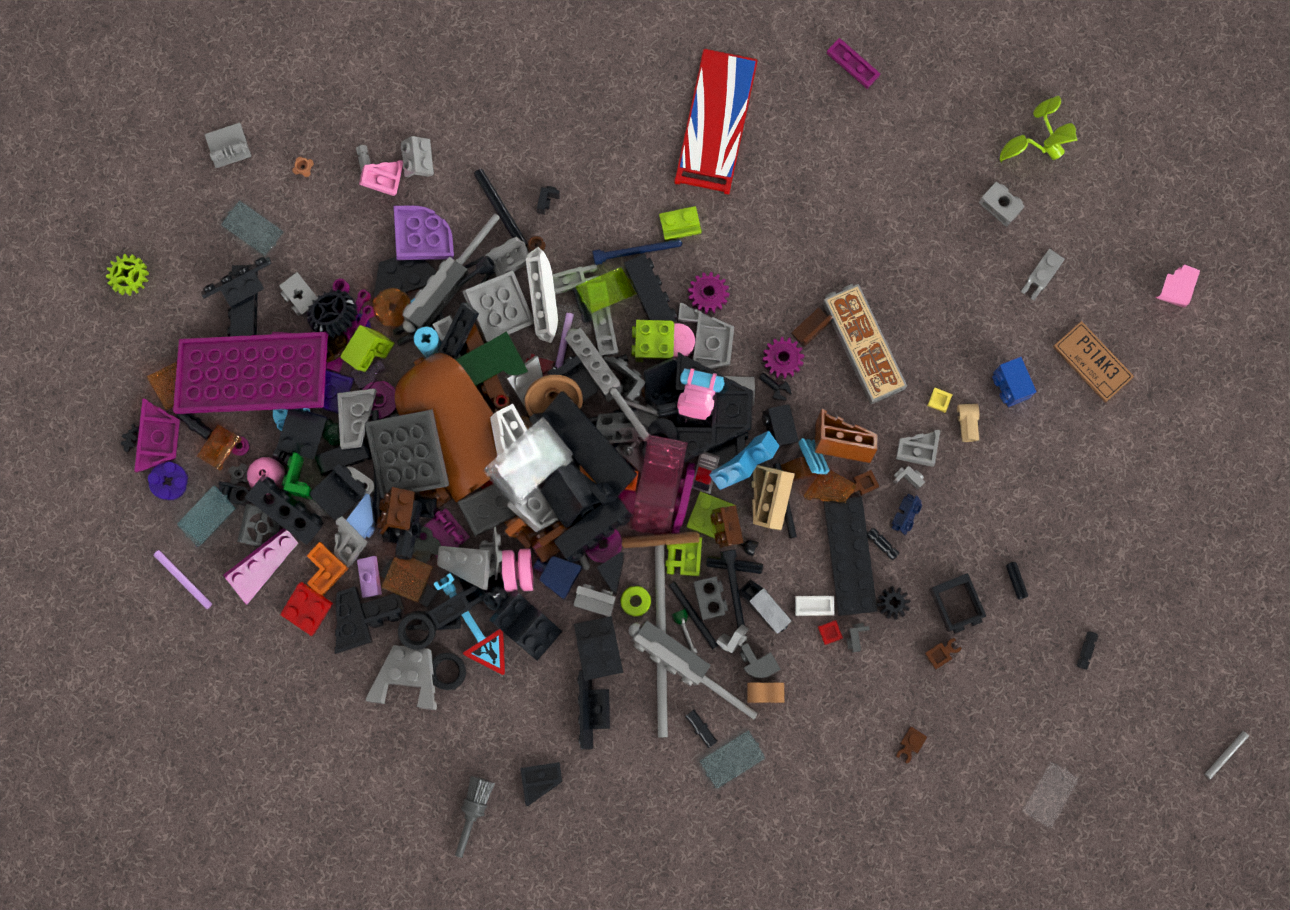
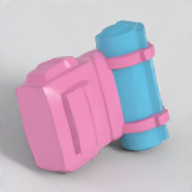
M684 369L681 373L680 381L681 384L685 385V390L678 399L677 408L679 409V414L706 420L714 407L713 396L715 392L720 393L723 389L724 379L721 376H717V374Z

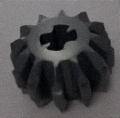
M893 586L890 587L889 592L884 589L882 592L885 596H878V599L883 602L877 603V607H884L880 614L887 611L886 618L889 619L893 613L894 620L898 619V614L904 617L905 613L903 610L909 611L910 609L905 605L911 602L910 599L904 600L908 593L905 592L901 595L900 587L896 590V593ZM891 598H894V601H898V605L895 606L896 608L889 604L892 601Z

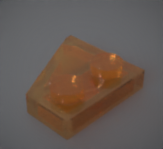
M830 470L826 475L819 474L804 494V498L807 500L821 499L822 501L835 500L836 502H846L856 488V485Z

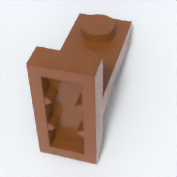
M519 516L504 522L508 527L505 532L510 537L517 538L525 548L531 547L522 531L529 526Z

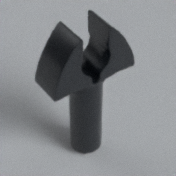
M765 373L759 376L761 381L774 390L773 399L787 401L780 394V390H785L791 395L790 386L786 381L783 384H777Z

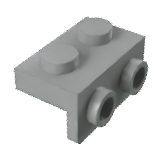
M411 136L402 141L401 151L404 176L409 178L412 175L427 177L434 175L430 139Z
M515 237L507 240L505 244L491 249L485 256H489L496 265L494 270L498 277L510 271L515 272L525 266L526 257L529 253L525 243Z
M583 584V587H577V595L574 601L575 607L604 616H611L616 597L612 596L613 592L603 589L601 592L594 590L593 586Z

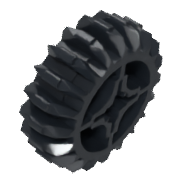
M331 289L329 293L324 291L322 296L318 295L317 300H312L313 305L308 306L309 311L306 313L308 324L313 331L326 332L328 337L334 338L336 334L340 336L341 332H347V328L352 327V322L356 321L355 316L358 315V307L352 296L347 292Z

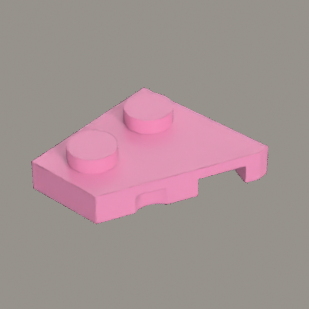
M403 161L365 165L362 169L359 185L395 196L397 194Z

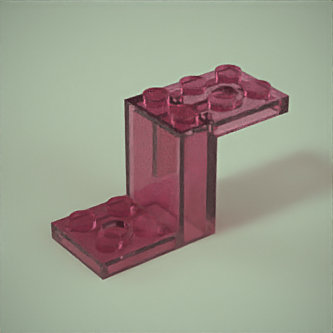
M652 435L648 436L631 529L642 533H654L657 536L658 534L660 536L661 534L662 536L663 534L664 536L665 534L667 536L668 533L670 534L687 449L686 442Z

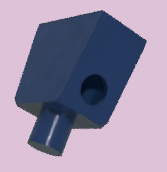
M554 556L551 557L548 563L541 562L538 558L533 567L542 573L539 581L563 600L566 599L582 570V566Z

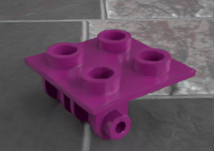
M446 508L443 511H438L435 514L436 518H433L423 526L432 531L433 537L439 540L441 546L458 548L470 538ZM424 532L421 533L420 538L422 540H425L427 538V534Z

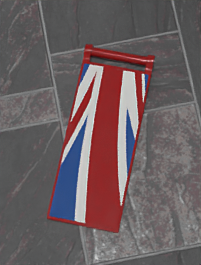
M708 49L703 50L674 184L680 185L682 183L721 191L727 195L730 194L757 67V59ZM684 171L726 180V185L682 176V173Z

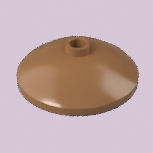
M548 375L534 381L526 391V410L530 416L536 413H543L561 391H564L580 409L583 402L581 389L575 381L566 376Z

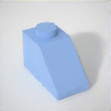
M367 493L346 520L364 539L366 537L370 538L376 530L374 528L375 513L373 510V499Z

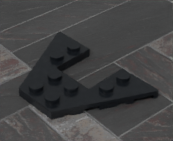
M678 352L677 392H684L685 385L681 384L680 376L684 369L717 374V376L723 377L725 384L720 393L715 392L713 396L712 428L676 427L677 438L672 452L673 467L750 431L752 427L753 391L682 355L680 352Z

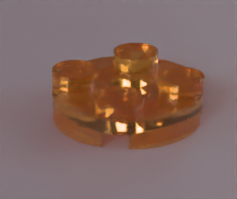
M395 288L385 289L373 299L374 314L382 325H402L405 320L403 311L408 304H411V301L403 291L401 292ZM390 303L396 305V308H394L395 312L389 310Z

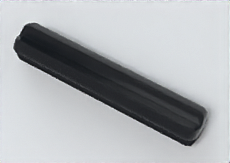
M707 557V567L727 570V565L721 558ZM741 560L734 562L735 571L762 574L763 572L762 563Z

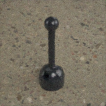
M747 540L739 545L743 546L746 554L754 556V551L758 547L759 542Z

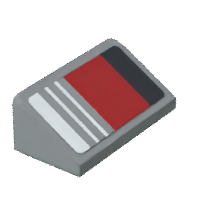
M708 452L700 454L694 474L693 489L708 494L711 493L713 480L709 474L717 469L720 459L719 455Z

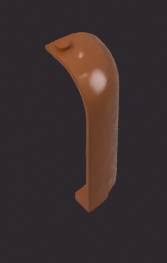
M434 353L425 359L421 357L414 361L415 366L400 378L395 389V405L399 415L433 409L449 486H446L455 502H458L492 479L490 475L496 477L501 473L490 420L493 412L464 368L451 356L444 353Z

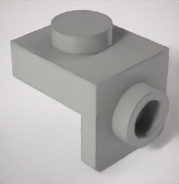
M909 466L905 470L901 467L895 473L896 479L893 481L897 484L905 477L917 490L925 483L923 475L917 470L914 471Z
M741 625L734 632L732 638L723 633L716 643L723 650L733 653L739 646L745 643L747 639L745 634L748 628Z

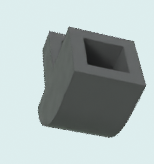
M748 643L740 647L741 652L739 654L744 663L747 661L749 663L743 670L751 677L766 678L781 670L771 652L757 660Z

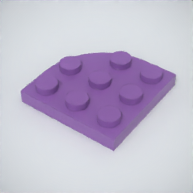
M394 206L396 260L454 258L453 238L450 227L444 219L442 220L435 214V211L421 206Z

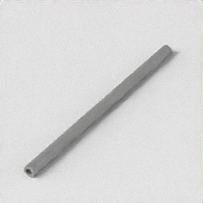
M656 545V627L666 633L664 545ZM662 662L657 663L658 737H668L667 670L665 669L666 665Z

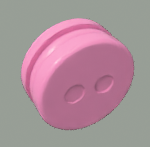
M675 323L673 358L678 357V352L689 357L695 346L694 334L688 326Z

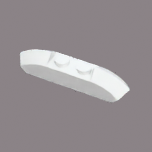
M537 247L526 257L535 333L540 340L551 343L558 325L553 276L545 253Z

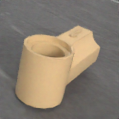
M978 404L958 405L957 412H959L958 421L961 426L962 442L978 441Z

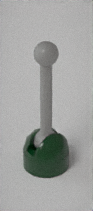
M686 609L671 614L674 622L682 626L690 651L697 654V649L693 647L685 625L688 619Z

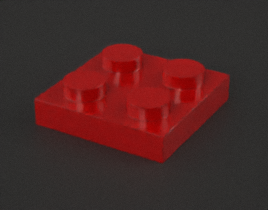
M300 582L280 615L310 636H313L333 603L303 582Z

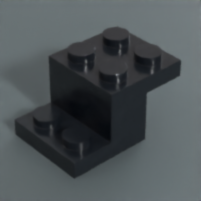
M516 590L511 593L489 619L537 661L563 632Z
M612 616L574 624L584 680L587 681L623 673Z

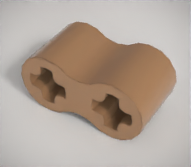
M747 683V703H785L784 683Z

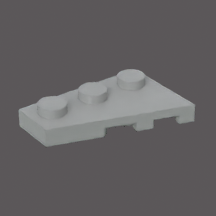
M536 355L524 363L529 372L523 375H507L505 377L525 410V394L527 389L534 381L543 377L539 358Z
M439 546L437 559L439 567L481 589H488L491 560L490 550Z

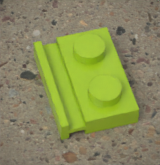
M696 206L659 214L665 241L702 233Z

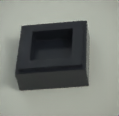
M418 497L417 501L422 503L420 517L436 518L437 498Z

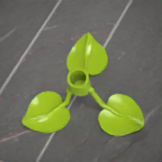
M1059 95L1043 101L1033 112L1036 118L1043 116L1050 133V137L1044 141V147L1030 138L1026 139L1025 135L1015 137L1002 149L1000 154L1001 163L1003 160L1023 152L1027 148L1028 143L1033 144L1043 153L1047 152L1051 159L1055 160L1060 158L1065 152L1061 144L1077 141L1076 128L1073 123L1065 124L1057 128L1053 133L1047 115L1055 112L1061 104Z

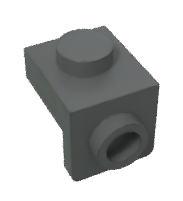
M864 623L853 624V628L848 629L849 637H846L847 648L851 649V653L861 651L858 632L870 630L869 626L864 627Z

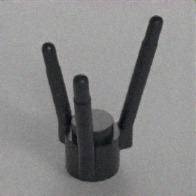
M481 256L479 259L465 265L464 267L467 269L477 265L476 270L460 281L457 286L460 287L478 273L481 275L486 274L481 283L486 282L495 273L494 268H496V265L489 256Z

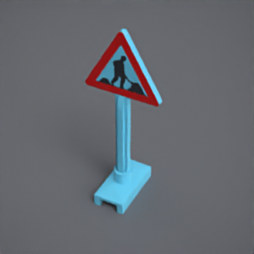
M451 572L447 574V577L440 580L441 584L438 580L434 582L436 589H443L450 598L457 594L455 591L456 587L452 583L455 577ZM469 611L462 614V617L478 640V643L464 651L463 655L504 675L503 631L498 629L485 637Z

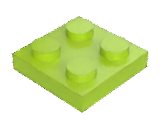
M700 491L686 528L715 539L716 528L715 525H712L710 517L713 514L712 510L733 506L734 504Z

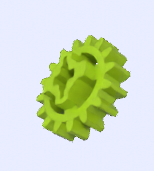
M124 254L123 259L117 256V262H110L113 265L112 268L107 267V270L110 272V274L106 275V278L110 279L108 284L113 286L112 289L115 292L119 291L121 295H124L125 291L129 296H131L132 291L139 293V287L145 288L142 283L148 282L145 276L149 275V272L145 270L147 266L142 263L140 258L136 259L134 255H131L129 258Z

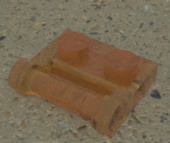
M217 425L197 457L221 471L224 467L223 463L242 438Z

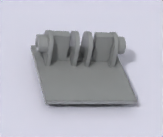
M241 123L205 134L210 149V157L214 162L215 168L251 157Z
M496 527L493 530L492 542L488 543V541L484 540L479 545L480 550L491 551L489 577L495 575V580H497L498 573H501L502 551H499L501 539L500 534L496 533Z

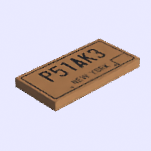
M1082 321L1053 346L1104 402H1107L1134 377Z

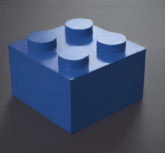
M1022 357L999 365L993 372L994 384L1000 387L1002 392L1000 393L1001 400L1008 407L1028 400L1036 393Z

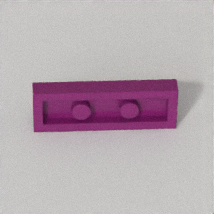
M840 38L826 52L866 89L880 77V73Z

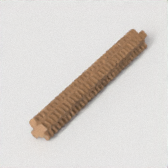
M694 531V534L693 532L692 534L684 532L683 535L682 532V535L681 533L680 535L675 533L673 536L671 533L669 536L668 533V536L667 534L665 536L664 534L663 536L658 534L657 537L656 534V537L655 535L654 537L649 535L646 538L644 535L643 538L642 535V538L641 536L639 538L635 536V539L633 536L632 538L630 536V539L629 537L628 539L623 537L622 546L624 548L698 543L700 535L697 531L695 534Z

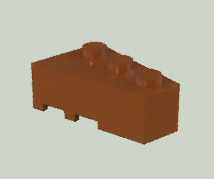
M821 409L815 424V453L871 463L877 451V434L856 424L852 426L843 422V418L826 414V410Z

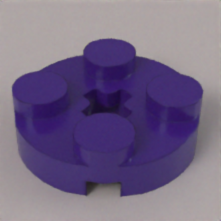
M164 462L157 465L148 475L149 488L160 499L175 500L186 491L188 476L186 471L178 464ZM166 477L173 478L171 486L164 485Z

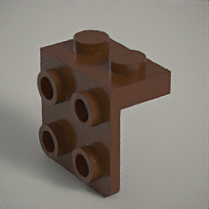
M392 487L388 493H385L384 499H381L379 504V510H382L381 517H378L376 528H379L378 534L383 535L388 527L403 530L410 528L414 491Z

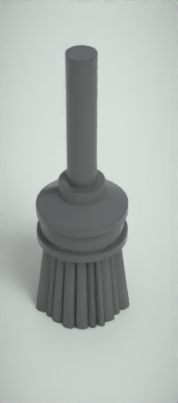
M476 776L470 777L467 798H464L463 806H461V810L465 813L464 818L466 821L455 856L463 858L473 822H476L477 818L485 815L486 803L495 785L494 782Z

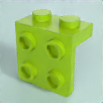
M636 320V327L632 326V338H636V345H632V356H635V362H643V358H673L674 322Z

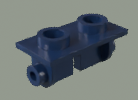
M911 494L904 496L899 510L904 511V514L896 513L891 523L893 530L899 531L900 529L903 535L906 536L907 532L912 529L913 519L922 507V501L918 496H915V498Z

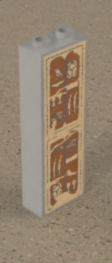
M850 284L837 294L832 292L826 295L823 305L828 316L831 315L833 317V327L871 405L905 390L907 384L859 284L855 286Z

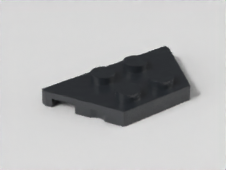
M396 257L379 262L373 301L376 304L424 288L427 285L428 279L435 275L437 271L425 260H396Z

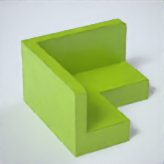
M359 325L340 357L355 369L366 372L375 356L385 359L395 343L379 331Z

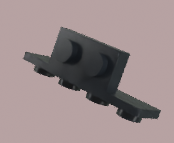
M261 257L255 260V264L252 266H243L237 270L238 273L222 277L220 279L221 282L205 286L201 296L205 299L221 290L231 307L260 292L264 287L255 272L272 264L270 257Z
M579 670L577 678L580 710L578 717L580 725L579 744L580 749H593V729H610L609 689L592 690V680L585 681L583 671Z

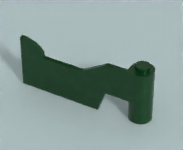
M507 331L456 359L475 386L502 371L511 376L523 375L529 372Z

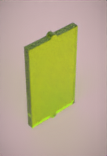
M621 267L576 286L582 298L581 301L585 303L590 314L636 294L630 284V279L626 277Z

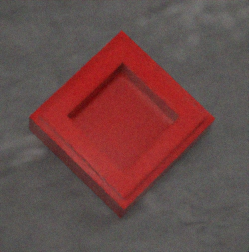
M836 620L818 627L824 645L843 639Z

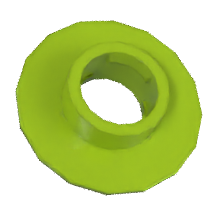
M631 586L622 593L620 599L621 607L630 616H641L650 608L651 597L643 587ZM636 595L642 601L638 607L630 604V599Z

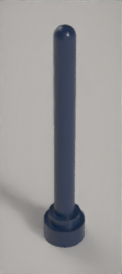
M678 239L608 252L600 251V249L592 250L594 264L600 265L603 264L602 262H606L607 259L680 247L682 246V241Z

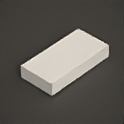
M795 596V616H834V596Z

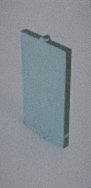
M241 201L236 204L232 211L228 212L229 215L221 224V226L264 256L267 255L273 246H276L277 240L284 233Z
M214 485L177 525L183 530L187 538H190L197 547H200L236 508L227 499V495H223Z
M748 730L700 760V763L707 772L706 776L710 777L717 789L764 760L765 756L759 748V743L754 740Z

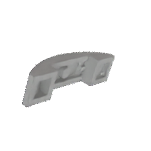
M605 282L586 285L599 354L602 357L618 354Z

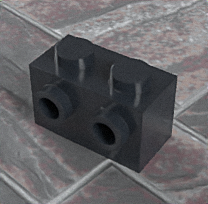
M790 404L769 408L762 412L763 425L772 434L779 447L791 445L799 441Z

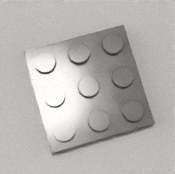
M514 271L462 291L467 304L479 313L475 323L484 344L506 331L509 335L534 324V319Z

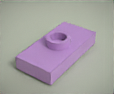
M377 556L358 559L357 564L362 598L382 595Z

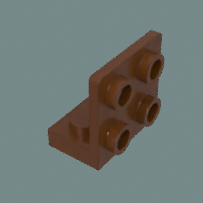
M736 505L713 509V514L710 517L712 525H715L716 533L714 534L716 544H719V547L722 548L744 543Z

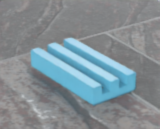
M802 438L798 444L811 472L826 475L830 470L823 455L815 453V440L807 439L805 441Z

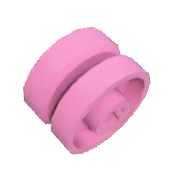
M530 548L519 550L518 561H516L513 550H502L501 570L505 591L507 593H512L514 590L517 591L518 580H520V587L523 592L533 591V567Z

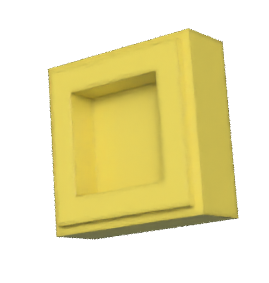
M934 388L927 406L945 413L953 394Z

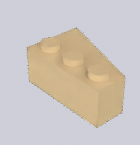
M762 465L756 466L753 471L754 481H752V488H754V499L752 500L753 524L782 530L794 473Z

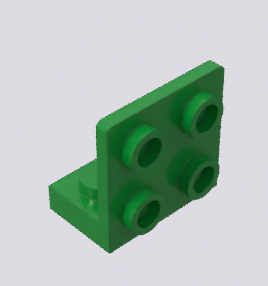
M294 452L293 456L289 457L287 464L289 471L288 475H285L283 478L282 486L285 491L293 496L313 500L310 497L311 487L307 486L306 483L299 482L304 458Z

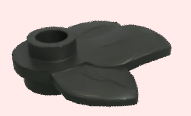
M421 527V533H426L427 538L425 540H421L420 537L415 539L413 553L420 565H424L429 560L431 554L438 555L439 546H441L439 540L433 537L432 531L427 527Z

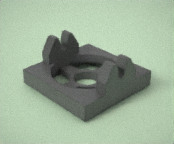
M246 504L237 542L260 547L280 531L281 525L272 519L273 527H270L267 522V514L254 505ZM261 513L260 520L256 522L249 521L253 515ZM260 522H264L266 525V530L263 533L257 530V525ZM248 527L254 529L256 533L255 541L249 536ZM268 532L272 533L266 541L262 542L263 535Z

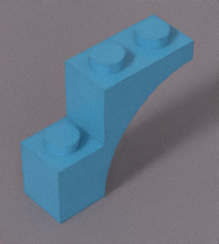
M769 431L756 436L737 456L711 471L709 476L720 490L749 478L758 464L773 458L779 448V444Z

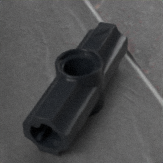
M413 501L410 528L408 530L395 528L398 537L395 557L398 559H412L415 539L421 535L419 517L422 503L419 501Z

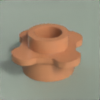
M302 157L296 158L293 173L309 177L311 175V167L314 165L313 161Z

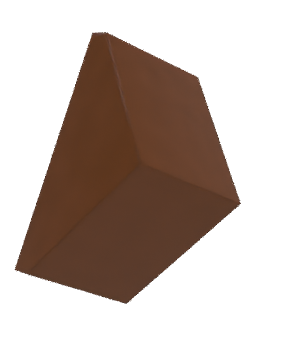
M799 457L781 464L782 471L795 474L793 481L820 475L811 472L805 457Z

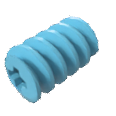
M422 327L414 335V343L424 356L429 357L434 353H439L438 350L442 341L433 328Z

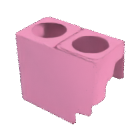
M1183 265L1182 268L1179 267L1175 270L1174 275L1167 274L1161 295L1156 298L1176 306L1186 307L1191 301L1200 270Z

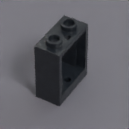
M968 573L929 589L947 632L953 630L954 634L965 630L964 625L971 623L972 626L983 622L981 618L986 617ZM964 584L977 615L952 625L939 593Z

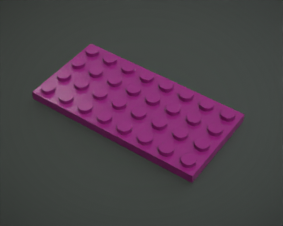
M326 332L179 339L173 412L176 414L323 408L328 334Z

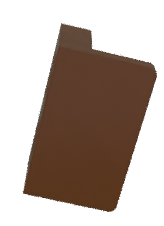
M818 307L791 334L805 347L832 322L833 317L831 315L827 316Z

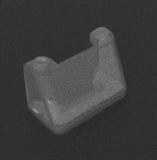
M542 417L487 465L483 472L513 506L517 504L521 506L529 499L527 495L559 466L563 465L565 467L573 460L571 458L573 453L546 419Z

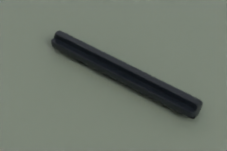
M483 169L476 170L474 176L511 237L519 238L527 247V241Z

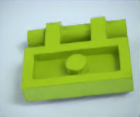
M702 537L699 538L698 543L667 545L668 560H666L665 566L667 567L668 575H674L675 567H680V575L700 576ZM676 550H682L681 561H675Z

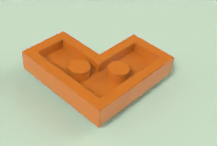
M319 542L307 557L320 569L307 584L317 593L324 596L349 568L322 542Z

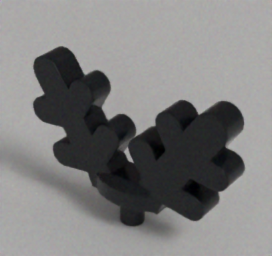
M135 423L131 424L132 429L128 430V433L122 435V438L126 439L121 442L125 452H129L130 447H135L132 439L134 441L138 439L134 435V433L139 432V427H136Z

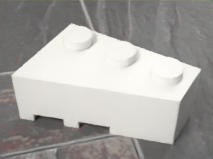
M513 404L497 411L490 417L501 477L529 464L541 456Z

